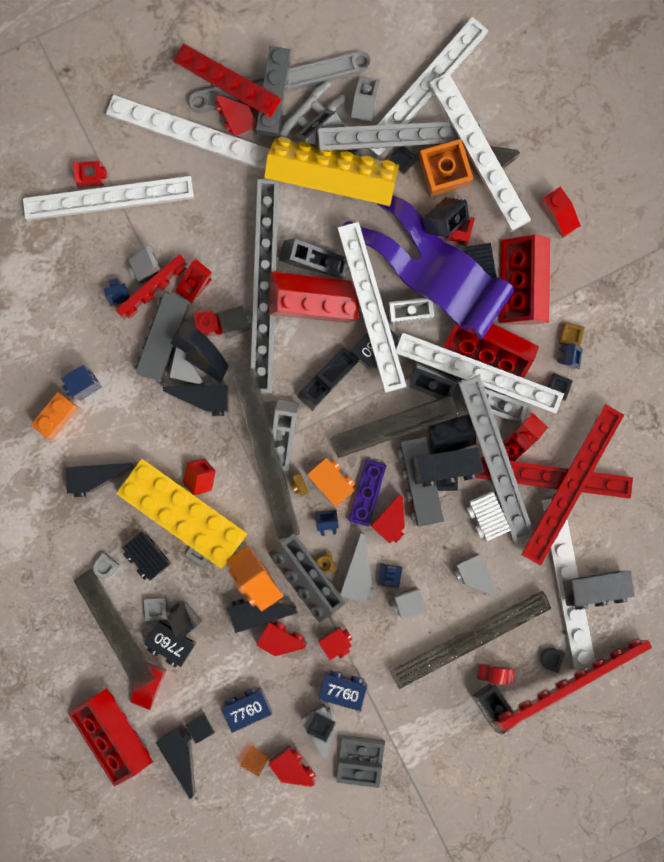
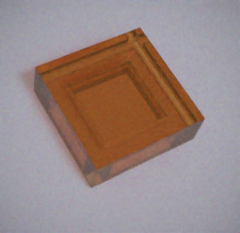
M250 746L240 766L259 777L270 756Z

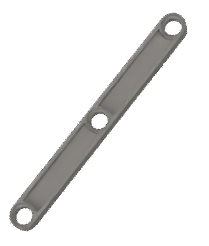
M362 51L291 68L289 70L286 92L322 84L325 81L330 82L365 73L370 68L371 58L366 52ZM362 57L367 60V65L365 67H358L355 61ZM265 75L248 80L263 88ZM217 87L197 91L189 98L190 107L196 113L216 110L217 108L214 103L218 101L216 97L219 95L239 103L243 102ZM198 97L203 98L205 101L204 105L200 108L193 105V101Z

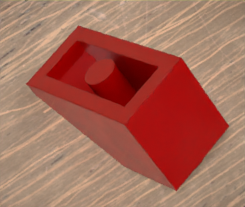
M561 186L543 197L539 203L562 238L581 226L573 203Z
M400 494L371 525L389 544L393 541L397 543L404 535L402 532L405 528L403 497Z
M146 662L135 684L130 703L151 710L167 669Z

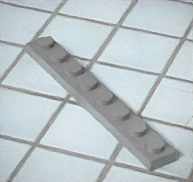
M476 120L479 128L481 129L484 135L483 120ZM450 122L317 129L318 151L441 145L459 140Z
M477 375L459 381L514 543L529 539L533 534V529L481 377Z

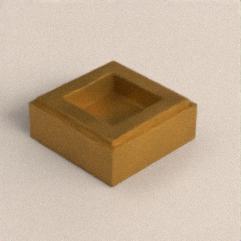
M564 322L559 343L564 345L576 344L581 347L585 327Z

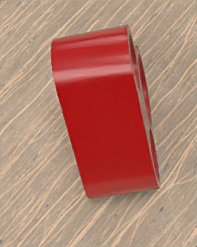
M479 664L477 679L493 684L513 685L515 669Z

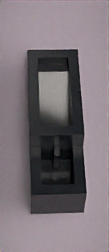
M185 320L177 329L170 343L187 354L185 357L186 361L218 382H221L229 367L226 360L216 346L202 332Z
M343 347L300 391L297 397L313 411L355 367L359 360Z

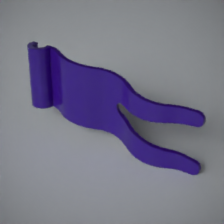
M393 195L390 206L376 203L382 209L392 214L404 226L421 255L419 259L414 260L390 237L360 226L365 245L381 254L398 277L410 289L431 300L459 327L465 331L468 329L473 330L477 333V338L482 340L514 292L512 285L501 278L493 279L470 256L444 242L437 235L426 234L422 215L407 201ZM346 221L343 224V226L352 224L353 222Z

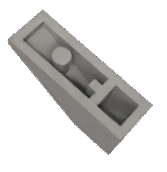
M484 387L494 415L520 424L522 423L529 404ZM461 390L457 400L466 404Z
M278 400L267 468L289 470L299 403Z
M360 533L340 595L365 604L366 599L371 600L374 588L371 587L372 580L365 534Z

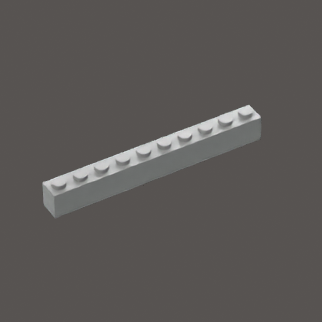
M257 179L251 395L273 396L275 316L269 315L270 272H277L280 184L279 181L271 179Z

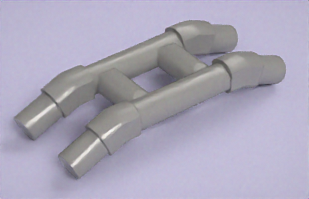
M328 81L318 86L299 109L285 122L280 130L279 138L286 137L296 126V123L302 128L310 124L303 117L310 108L319 115L325 110L317 101L331 88V84ZM341 94L328 105L327 110L336 112L347 101L346 96Z

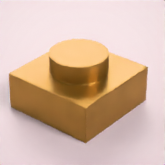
M301 473L293 476L294 481L291 482L295 494L300 493L301 497L309 494Z

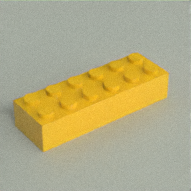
M280 137L274 139L269 150L264 178L390 206L399 165L388 160H374L370 156H356L348 151H318V147L312 146L310 143H297L288 138Z
M143 459L140 460L116 493L222 570L228 564L227 560L234 556L248 536L242 529Z

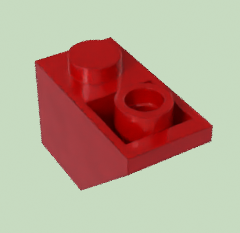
M221 95L216 97L218 101L214 104L219 114L224 113L227 119L224 125L229 134L233 133L236 137L257 127L249 106Z
M534 413L524 420L503 442L507 456L511 461L515 462L548 429V426Z
M276 620L274 623L269 622L256 646L273 656H279L305 649L307 642L304 641L305 637L295 631L291 634L286 631L287 626Z
M289 745L269 760L268 766L281 783L307 787L315 785L316 780L314 778L316 774L309 765L306 767L301 761L303 756L297 748L292 749Z

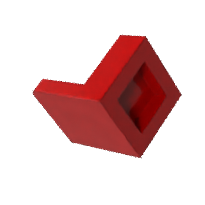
M471 217L470 220L462 223L450 237H447L446 241L467 246L475 218Z
M206 459L188 462L186 464L183 484L193 495L210 492L213 488L216 470Z

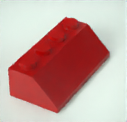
M533 234L501 240L500 278L510 283L514 288V292L500 312L499 324L534 325L549 323L550 238Z
M270 272L269 315L343 323L358 320L359 301L351 280Z
M456 323L443 347L521 378L526 376L539 349L538 345L495 324L491 325L483 339L480 340L477 338L476 332L471 329L465 331Z
M107 688L68 713L114 787L136 776L153 763L149 751L144 748L137 732L132 729L126 715L120 710L114 696Z

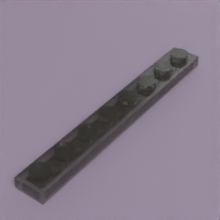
M252 368L233 374L278 539L288 538L294 533L299 535L298 522L256 370Z
M544 591L534 594L528 599L513 605L511 608L494 615L492 618L475 625L473 628L456 635L454 638L437 645L424 654L418 655L405 664L399 665L390 671L398 688L401 689L549 611L551 606Z

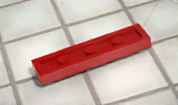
M179 254L117 308L116 312L124 320L127 317L129 319L138 312V307L143 303L145 305L154 298V293L159 289L161 291L170 284L169 280L175 275L177 277L186 270V260Z

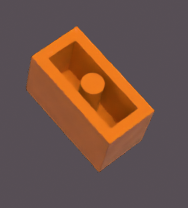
M57 392L30 426L45 438L53 440L79 407L64 394Z
M325 458L307 476L329 501L337 507L355 491L353 488L355 483L348 475L343 477L338 470L341 467L334 459L329 461Z

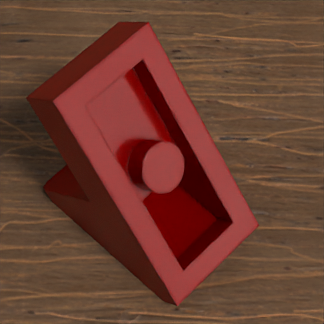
M195 259L188 267L176 291L192 304L211 283L212 278L210 276L212 272Z

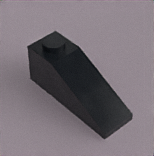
M297 239L284 240L279 261L342 279H345L348 267L345 256Z
M228 385L163 387L165 393L207 413H212V417H222L224 413H229Z
M133 463L65 467L67 493L73 494V497H87L86 493L94 492L133 469L134 465Z
M244 598L231 602L232 606L227 608L235 633L298 613L297 607L272 604L261 611L257 605L252 606L249 601L244 602Z
M178 602L169 609L171 614L167 618L178 641L202 622L187 602H184L182 605Z
M178 726L156 741V745L188 798L191 799L196 793L192 744L190 742L192 738L186 728L182 729L181 726Z

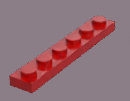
M184 43L173 60L180 67L269 118L272 117L282 100L277 95Z

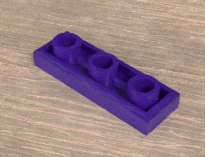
M366 459L348 521L369 527L387 465ZM365 489L371 490L372 494L370 497L364 496L363 492Z

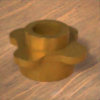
M326 552L324 556H315L313 558L324 574L328 572L334 573L337 570V566L332 560L333 555L330 552Z

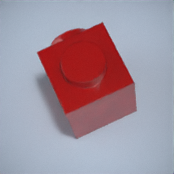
M338 627L321 638L318 643L331 661L337 656L341 659L351 652L349 648L352 647L350 641L353 638L347 629L342 630L341 627Z

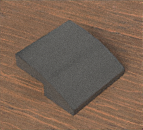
M342 735L336 782L379 788L385 740Z

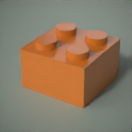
M461 139L420 151L419 161L430 197L471 186L474 179Z
M246 546L227 560L231 568L228 570L229 574L235 581L238 580L235 583L242 594H248L246 598L252 606L257 605L263 611L283 597L270 573L249 546Z

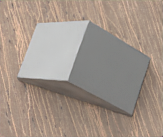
M176 348L170 378L199 386L204 385L205 383L195 367L185 360L186 353Z

